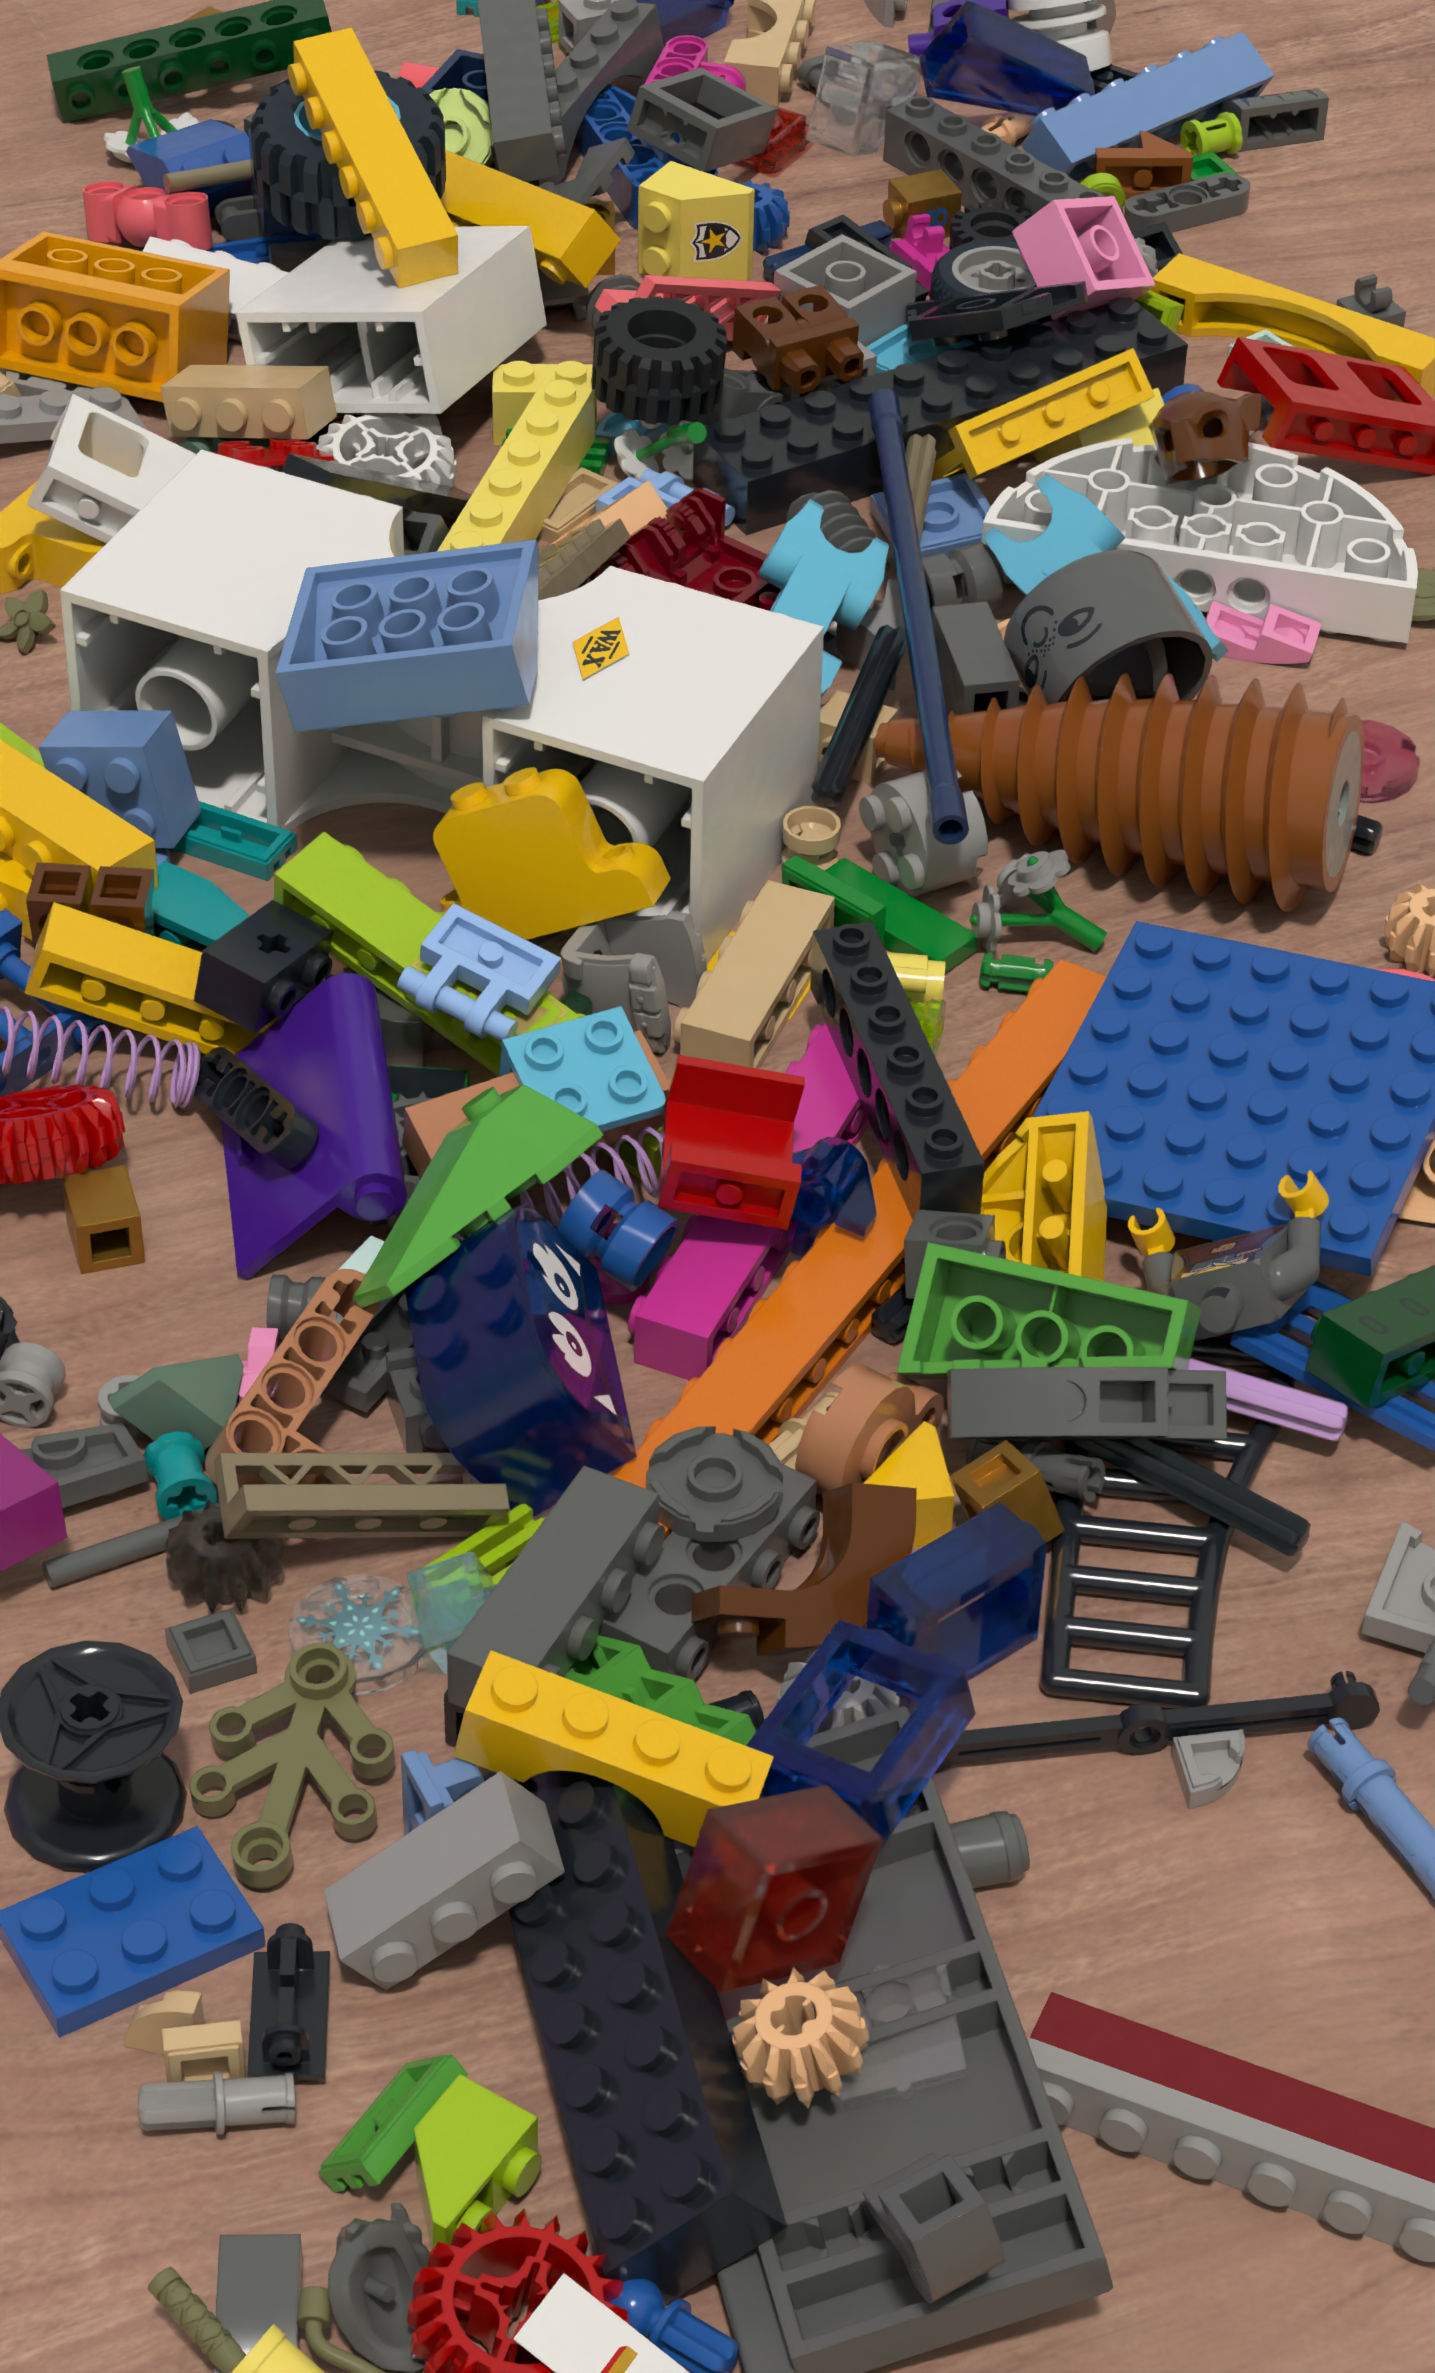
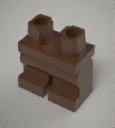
M822 284L782 294L781 302L774 296L736 306L734 309L732 351L742 361L752 359L758 372L763 375L767 374V383L773 390L790 386L797 394H802L815 390L823 377L835 374L843 382H847L861 377L863 372L864 354L858 346L859 325L852 317L848 318L845 311ZM806 303H813V312L804 310L800 306ZM760 315H768V324L761 323L754 318Z
M37 862L26 899L34 951L53 902L155 936L154 915L152 912V896L155 888L154 869L100 866L90 901V893L93 886L90 865Z

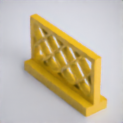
M1134 348L954 426L948 432L955 449L935 461L931 481L948 477L963 469L966 470L969 479H973L1149 401L1155 395Z

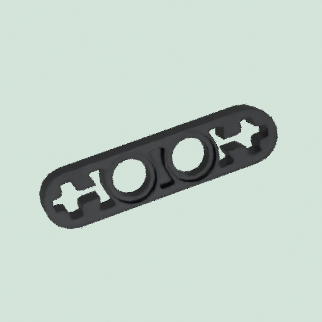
M220 1046L212 1049L200 1060L199 1076L194 1095L258 1152L281 1168H293L303 1161L310 1153L318 1136L319 1126L316 1120L248 1063L225 1047Z

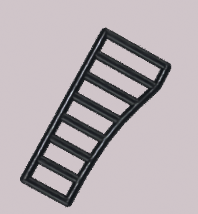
M1210 1337L1194 1341L1190 1358L1212 1364L1269 1369L1268 1381L1295 1388V1378L1230 1345L1231 1339ZM1256 1420L1249 1434L1227 1432V1439L1154 1441L1181 1455L1234 1460L1226 1478L1250 1489L1267 1452L1282 1427ZM1062 1440L1061 1452L1088 1457V1451L1067 1440ZM1105 1468V1482L1101 1493L1097 1494L1187 1504L1120 1469ZM1057 1493L1056 1510L1065 1531L1053 1538L1040 1675L1042 1689L1047 1694L1054 1696L1129 1704L1149 1703L1166 1708L1177 1709L1207 1706L1211 1698L1213 1644L1219 1596L1229 1544L1235 1528L1210 1516L1207 1528L1083 1515V1500ZM1091 1543L1197 1554L1199 1558L1195 1577L1079 1565L1080 1544ZM1076 1593L1190 1605L1187 1628L1077 1617L1074 1616ZM1074 1644L1184 1656L1183 1681L1070 1669L1071 1647Z

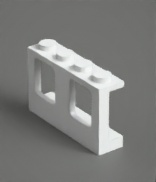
M72 394L52 432L50 439L53 440L48 459L30 495L27 506L107 544L196 454Z

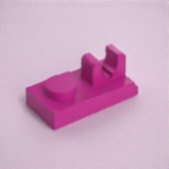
M914 215L908 218L905 239L892 240V244L888 245V248L910 264L913 270L917 271L916 280L930 292L933 268L939 258L949 252L950 249L943 243L945 230L941 225L929 227L930 215Z

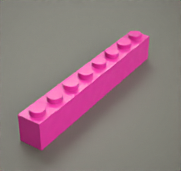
M826 1023L823 1026L815 1025L809 1036L804 1056L800 1062L792 1061L786 1071V1074L805 1077V1086L794 1121L792 1163L802 1165L801 1185L788 1229L693 1214L687 1221L681 1245L673 1256L667 1254L662 1259L656 1274L655 1285L647 1297L640 1295L631 1309L628 1320V1332L634 1334V1363L687 1380L693 1377H701L713 1363L721 1343L728 1337L734 1338L744 1327L754 1305L762 1298L869 1126L870 1122Z

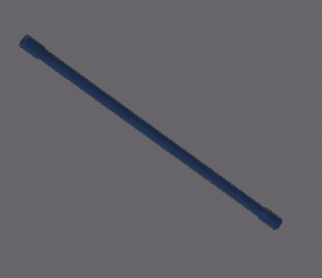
M879 389L869 397L868 408L871 428L877 443L930 795L928 804L932 831L937 841L942 844L953 845L961 842L968 835V819L964 796L959 789L902 436L903 419L900 401L894 391Z

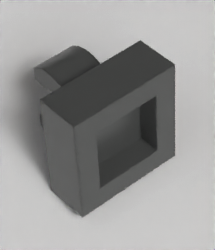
M1375 274L1356 280L1354 286L1355 295L1337 299V306L1404 328L1406 311L1392 300V289L1389 286L1376 289L1377 276Z

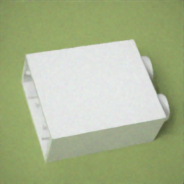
M454 227L458 234V274L403 288H398L389 268L382 270L379 266L372 235L365 236V240L350 241V237H337L336 240L331 241L236 312L246 365L328 366L336 413L441 414L547 325L531 227Z

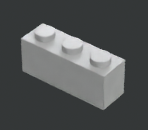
M500 1771L324 1889L340 1961L387 1991L400 1981L412 1976L418 1969L457 1943L471 1937L477 1930L519 1902L530 1898L537 1890L563 1874L565 1870L545 1802Z

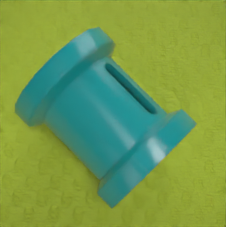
M175 1431L161 1435L156 1441L146 1447L143 1456L146 1459L148 1474L156 1479L158 1489L155 1494V1502L159 1514L164 1519L168 1520L216 1503L218 1498L215 1484L209 1476L204 1474L202 1468L205 1452L203 1444L199 1439L194 1438L189 1432Z

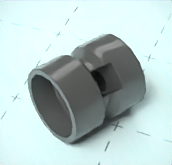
M980 542L955 548L949 552L948 556L940 552L922 556L931 615L932 607L987 601L992 612H996L1001 608L1004 598L1003 576L998 560L987 544Z

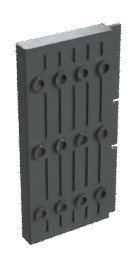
M905 1706L898 1707L762 1751L774 1756L735 1862L672 1839L732 2043L733 2027L741 2023L739 2016L741 2010L740 2000L762 1999L760 1993L762 1978L776 1986L788 1983L793 1967L803 1975L806 1983L825 1970L828 1976L834 1980L836 1988L848 1986L850 1992L857 1998L861 2011L860 2017L865 2019L869 2040L867 2041L868 2048L861 2051L863 2059L861 2075L840 2076L842 2082L840 2097L826 2089L815 2091L809 2108L798 2100L796 2092L776 2105L773 2099L767 2096L765 2087L753 2088L752 2084L746 2080L740 2065L742 2058L737 2056L787 2223V2228L716 2273L734 2338L739 2345L738 2352L744 2373H864L1111 2291L1113 2283L1105 2254L909 1709ZM932 2152L937 2159L950 2153L985 2200L1004 2251L1005 2262L935 2302L929 2303L913 2285L905 2262L871 2215L862 2191Z

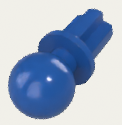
M645 2279L624 2281L621 2295L609 2302L627 2310L630 2326L645 2338L650 2337V2342L693 2373H729L733 2370L738 2359L739 2345L736 2340L692 2315L691 2304L682 2298L674 2300L665 2308L662 2292L652 2281Z

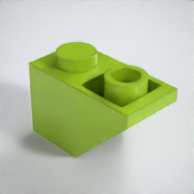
M461 2074L458 2075L414 2127L416 2178L431 2250L438 2241L451 2245L453 2232L459 2228L462 2222L480 2233L482 2221L491 2211L497 2216L513 2195L521 2197L529 2190L542 2164V2156L538 2153V2117Z

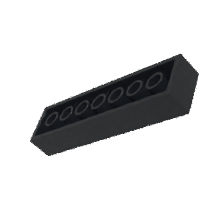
M492 1771L484 1776V1782L497 1773ZM548 1771L537 1774L524 1783L513 1779L545 1802L565 1870L563 1874L537 1890L530 1898L519 1902L508 1911L598 2255L606 2253L601 2264L603 2275L609 2279L622 2280L623 2282L633 2279L652 2281L662 2292L665 2305H667L787 2228V2223L672 1839L664 1836L658 1819L640 1799L622 1787L602 1778L574 1771Z

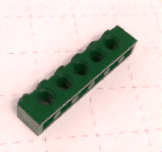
M271 0L46 56L63 123L133 107L122 75V71L140 66L150 100L154 102L286 70L288 65L294 64L293 41L332 31L323 0Z

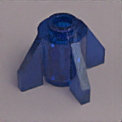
M833 1137L820 1139L813 1147L793 1153L792 1163L802 1165L801 1185L791 1219L799 1224L795 1229L791 1253L803 1257L814 1243L821 1227L833 1222L841 1228L864 1237L875 1223L877 1212L868 1164L862 1153L851 1143Z

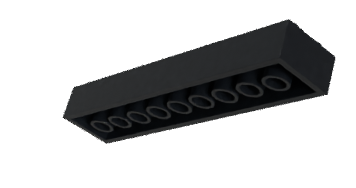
M1131 297L1117 298L1108 304L1095 308L1075 311L1068 314V316L1046 323L1029 325L1023 330L1010 333L1008 336L1000 339L982 341L957 350L944 351L938 356L911 364H901L892 370L869 377L855 378L843 385L823 391H813L806 396L781 404L767 405L761 410L735 418L721 419L715 424L705 426L707 431L705 440L701 443L693 444V484L697 488H706L725 498L726 504L735 508V516L732 522L745 535H750L786 523L787 512L791 503L805 494L820 493L828 490L840 491L850 499V502L875 493L884 492L876 437L871 428L868 408L869 397L879 389H890L899 397L903 419L902 436L905 453L908 439L912 435L918 434L924 437L930 434L936 440V461L955 449L948 432L954 426L1132 348L1135 350L1152 390L1159 388L1161 397H1163L1165 393L1176 386L1184 385L1188 344Z

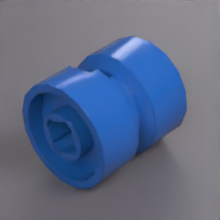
M599 1170L590 1177L571 1201L559 1222L555 1233V1240L584 1260H590L595 1257L600 1258L601 1272L629 1291H635L653 1273L668 1251L677 1234L679 1220L662 1208H658L650 1200L636 1204L632 1188L605 1170ZM618 1215L623 1217L614 1228L608 1240H605L603 1236L609 1230Z

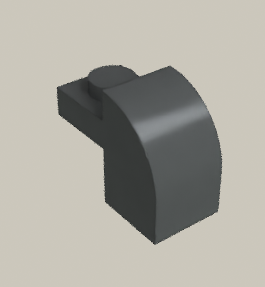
M932 2152L862 2191L871 2215L905 2262L913 2285L929 2303L935 2302L1005 2262L1004 2251L985 2200L950 2153L937 2159Z

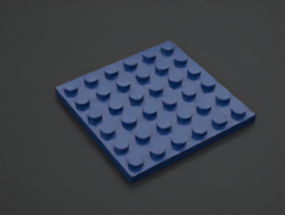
M1136 921L1033 1117L1090 1112L1093 1118L1105 1189L1104 1199L1107 1205V1216L1128 1221L1132 1215H1135L1139 1224L1154 1227L1159 1219L1156 1208H1160L1163 1210L1172 1231L1213 1241L1286 1224L1295 1218V1214L1278 1192V1185L1285 1175H1290L1299 1190H1301L1307 1184V1174L1311 1170L1329 1196L1327 1208L1315 1218L1321 1223L1320 1265L1371 1277L1435 1136V982Z

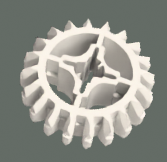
M362 413L361 417L358 418L344 415L342 424H329L328 433L319 436V444L316 449L334 455V461L330 462L454 487L456 460H454L451 439L442 435L441 426L428 425L425 416L413 419L408 416V413Z

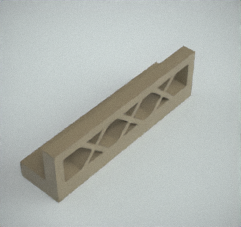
M220 1453L214 1460L225 1539L470 1537L486 1526L496 1525L510 1510L506 1484H485L480 1453ZM237 1474H258L268 1484L242 1485L239 1489ZM284 1474H295V1475H294L293 1478L290 1480V1479H289L287 1476H285ZM306 1474H323L334 1484L298 1483ZM350 1474L361 1475L357 1479H354ZM371 1474H388L398 1484L363 1483ZM414 1474H425V1475H424V1476L422 1477V1479L420 1480V1479H419L416 1475H414ZM435 1474H462L464 1484L427 1483Z

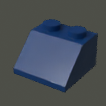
M212 119L128 146L126 150L146 187L161 188L164 191V174L250 159L249 137L246 132ZM249 180L182 191L200 192L208 195L210 219L215 217V207L220 201L227 198L250 195Z

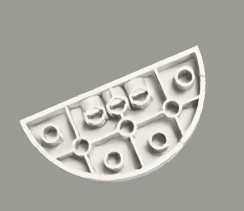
M1131 438L1096 443L1053 457L1027 471L1026 481L1015 489L1008 486L991 505L983 521L982 537L992 527L1000 530L1006 537L1017 542L1032 541L1042 535L1051 522L1052 507L1036 484L1048 474L1071 490L1086 496L1120 530L1125 539L1114 550H1132L1154 559L1163 571L1190 596L1200 611L1208 612L1212 601H1216L1264 620L1270 604H1274L1322 623L1320 628L1322 633H1344L1370 637L1378 642L1395 641L1408 643L1418 568L1414 549L1408 548L1403 540L1404 529L1387 507L1354 481L1328 467L1317 473L1297 465L1298 455L1280 449L1248 442L1250 461L1241 463L1230 471L1216 477L1181 481L1166 485L1155 444L1133 446ZM998 560L1001 573L1003 576V583L1014 584L1012 580L1005 574Z

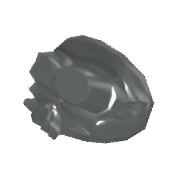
M391 2203L390 2221L377 2218L369 2222L354 2218L348 2225L341 2228L337 2237L336 2255L328 2271V2298L336 2323L357 2352L382 2369L415 2373L425 2368L427 2360L413 2359L410 2343L414 2330L409 2329L407 2312L410 2301L415 2298V2295L412 2293L415 2276L418 2271H421L422 2267H428L430 2252L422 2244V2231L418 2226L411 2223L406 2209L400 2203Z

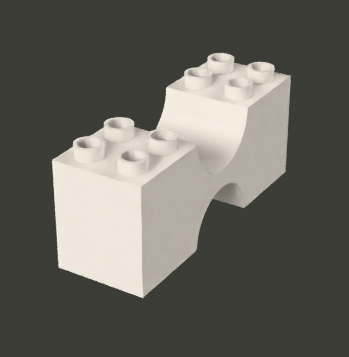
M200 450L60 589L71 711L172 710L199 801L291 831L296 826L322 813L346 806L367 803L411 804L434 809L446 814L453 805L450 799L451 795L466 785L482 782L485 787L503 783L511 774L529 767H535L538 773L549 769H563L573 774L580 782L606 841L611 845L638 842L651 846L661 856L671 878L654 907L627 913V915L657 916L667 915L670 911L692 915L694 931L701 932L705 951L701 957L706 958V963L741 917L746 902L748 900L753 901L781 863V853L786 846L782 838V822L785 815L792 809L801 806H816L811 799L813 793L811 784L818 771L824 626L792 618L785 614L771 612L690 589L676 583L662 581L609 566L593 581L578 589L556 597L538 600L537 672L529 705L517 706L507 711L491 709L458 713L447 718L430 716L404 719L387 725L369 723L343 726L333 731H320L317 729L295 732L275 672L305 570L308 567L404 556L403 507L205 450ZM619 616L629 654L582 680L572 642Z

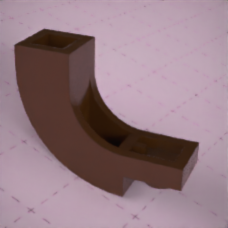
M852 1482L824 1492L823 1536L820 1555L814 1569L800 1586L794 1590H775L719 1585L692 1594L691 1623L717 1625V1636L757 1637V1656L790 1654L829 1643L851 1634L865 1625L883 1608L897 1589L907 1569L916 1530L917 1488Z

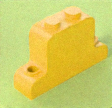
M37 481L0 512V594L15 591L25 582L34 579L63 587L106 545V543L27 506Z
M529 767L511 774L500 784L485 787L484 783L476 782L466 785L451 795L450 799L453 805L441 819L433 833L434 845L455 890L447 893L440 900L443 908L442 912L446 913L454 903L525 940L654 907L671 879L661 856L651 846L638 842L611 845L606 841L580 782L573 774L563 769H549L538 773L535 767Z

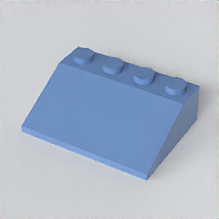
M536 539L306 568L275 672L295 732L317 729L320 731H333L343 726L369 723L387 725L404 719L430 716L447 718L458 713L491 709L507 711L517 706L529 705L537 672L539 548Z

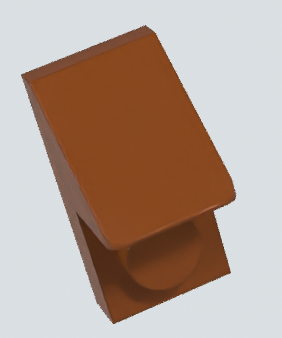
M1139 131L1138 148H1095L1093 174L1108 173L1115 176L1119 180L1125 193V200L1135 195L1190 182L1193 155L1191 152L1153 134Z

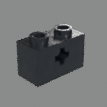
M271 900L202 950L194 1001L256 1033L276 1017L281 1018L285 1016L294 1003L328 979L333 964L332 959L329 957L334 931Z

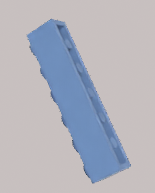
M1244 32L1227 39L1218 36L1209 41L1201 50L1194 53L1185 50L1171 59L1168 64L1157 67L1156 64L1149 65L1140 71L1135 78L1125 82L1122 78L1116 79L1095 95L1090 96L1088 93H1083L1062 109L1056 111L1051 107L1042 111L1032 120L1030 125L1033 129L1021 146L1025 152L1032 154L1035 159L1055 170L1066 173L1069 178L1076 181L1093 173L1095 148H1138L1139 131H1146L1168 141L1180 135L1182 125L1186 121L1197 120L1202 123L1216 119L1220 108L1226 101L1259 96L1275 75Z

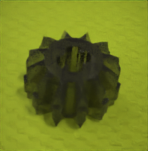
M207 1499L202 1513L183 1510L179 1526L169 1529V1535L166 1540L167 1577L171 1581L172 1589L181 1590V1595L184 1596L187 1606L206 1602L211 1614H214L222 1605H233L242 1614L247 1599L267 1602L271 1585L281 1582V1574L284 1570L282 1538L225 1539L221 1509Z

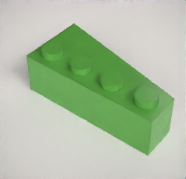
M928 1242L897 1374L914 1380L947 1379V1370L975 1368L1168 1367V1370H1188L1202 1308L1184 1299Z

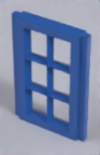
M1316 1281L1281 1319L1272 1323L1235 1331L1232 1334L1230 1345L1321 1393L1345 1403L1348 1407L1435 1452L1434 1413L1401 1396H1396L1371 1409H1364L1306 1370L1311 1349L1277 1332L1279 1329H1283L1313 1345L1311 1332L1316 1321L1301 1313L1306 1311L1319 1318L1327 1310L1337 1308L1354 1299ZM1429 1381L1405 1392L1435 1408L1434 1382Z

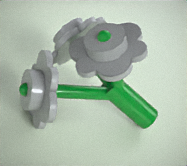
M1055 850L1051 853L1039 851L1031 855L1025 854L1020 859L1012 860L1001 870L997 878V888L999 891L996 894L993 885H985L982 902H975L973 904L970 923L975 938H980L981 947L986 949L987 953H996L997 941L1000 940L1001 929L1005 926H1054L1093 952L1099 948L1107 932L1065 906L1054 887L1058 878L1065 875L1071 868L1068 863L1069 857L1065 850ZM1026 897H1029L1048 914H1000L999 909L1004 907L1009 912L1014 911L1022 905Z

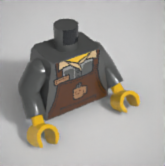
M1311 1170L1307 1174V1184L1301 1190H1299L1290 1175H1285L1280 1180L1278 1192L1295 1214V1218L1291 1219L1288 1223L1179 1250L1174 1253V1256L1168 1252L1172 1250L1175 1244V1237L1162 1209L1156 1208L1159 1218L1158 1222L1148 1230H1141L1135 1215L1129 1218L1128 1228L1140 1254L1146 1257L1142 1261L1148 1292L1188 1300L1202 1308L1194 1341L1277 1321L1316 1282L1320 1272L1321 1223L1315 1218L1327 1208L1329 1196Z

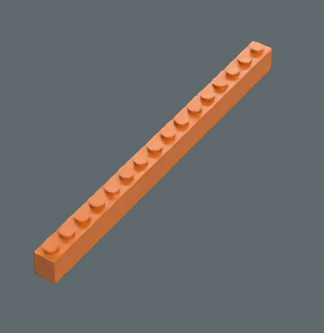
M1060 959L1044 979L1039 977L1033 982L1026 1000L1015 1012L1009 1011L1006 1013L1000 1023L998 1032L987 1045L981 1044L975 1049L968 1067L958 1079H950L947 1082L985 1163L984 1172L994 1159L1017 1137L1015 1132L1024 1120L1033 1117L1107 976ZM883 1156L876 1174L865 1186L859 1185L854 1189L848 1199L845 1210L833 1223L827 1222L822 1226L816 1236L813 1247L801 1261L794 1260L790 1263L782 1277L781 1284L768 1299L761 1298L754 1305L745 1326L734 1338L728 1337L721 1343L713 1363L700 1378L693 1377L688 1381L676 1406L664 1419L661 1417L657 1418L651 1424L643 1444L629 1460L622 1459L613 1469L611 1476L646 1489V1473L649 1469V1460L655 1448L674 1434L695 1427L716 1426L715 1433L733 1435L734 1428L749 1432L769 1445L778 1437L779 1428L786 1420L799 1418L872 1331L871 1328L874 1324L871 1318L872 1313L905 1284L904 1239L913 1220L885 1156ZM664 1526V1528H665V1537H664V1540H665V1539L671 1534V1532H672V1530H670V1529L667 1528L666 1526Z

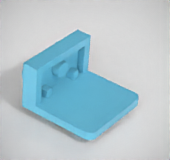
M622 1006L502 1039L499 1077L513 1072L519 1086L524 1084L597 1124L601 1132L658 1116L664 1111L665 1094Z

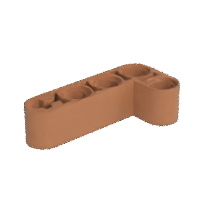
M343 1268L333 1271L324 1280L209 1448L205 1458V1466L210 1479L216 1485L214 1460L220 1453H243L237 1446L247 1449L250 1453H328L296 1430L378 1310L380 1302L360 1308L353 1299L365 1274L354 1269ZM333 1311L339 1313L344 1318L340 1324L329 1318ZM305 1354L310 1355L314 1360L308 1358ZM271 1399L278 1401L284 1408L276 1405ZM237 1474L239 1489L242 1485L268 1484L258 1474ZM295 1474L284 1475L291 1480ZM306 1474L298 1484L334 1483L323 1474Z

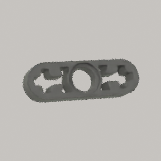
M1223 173L1135 195L1125 202L1124 218L1131 232L1165 221L1171 233L1231 218L1247 211L1250 182L1242 176Z

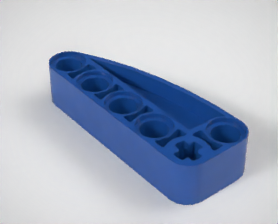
M608 84L588 108L577 131L574 145L583 158H585L590 147L627 138L635 152L634 157L627 165H622L619 161L613 168L610 175L614 182L608 188L607 193L615 201L616 206L629 225L638 230L639 185L670 161L691 168L694 167L626 131L636 97ZM675 133L674 140L679 143L680 137ZM717 169L705 172L718 177Z

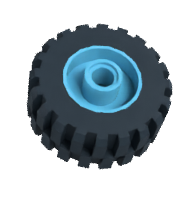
M375 70L374 72L439 199H441L445 191L446 153L445 123L439 106L421 87L416 88L410 80L401 76L398 79L391 78L388 72ZM282 83L274 88L270 96L266 95L257 107L251 121L254 188L258 195V200L278 222L286 227L293 225L299 233L308 236L311 233L320 234L322 239L336 240L337 237H350V241L365 240V236L372 234L363 233L357 217L356 202L354 198L347 199L340 184L339 168L336 163L329 164L322 145V134L319 128L313 130L310 127L306 116L303 95L296 96L290 84Z

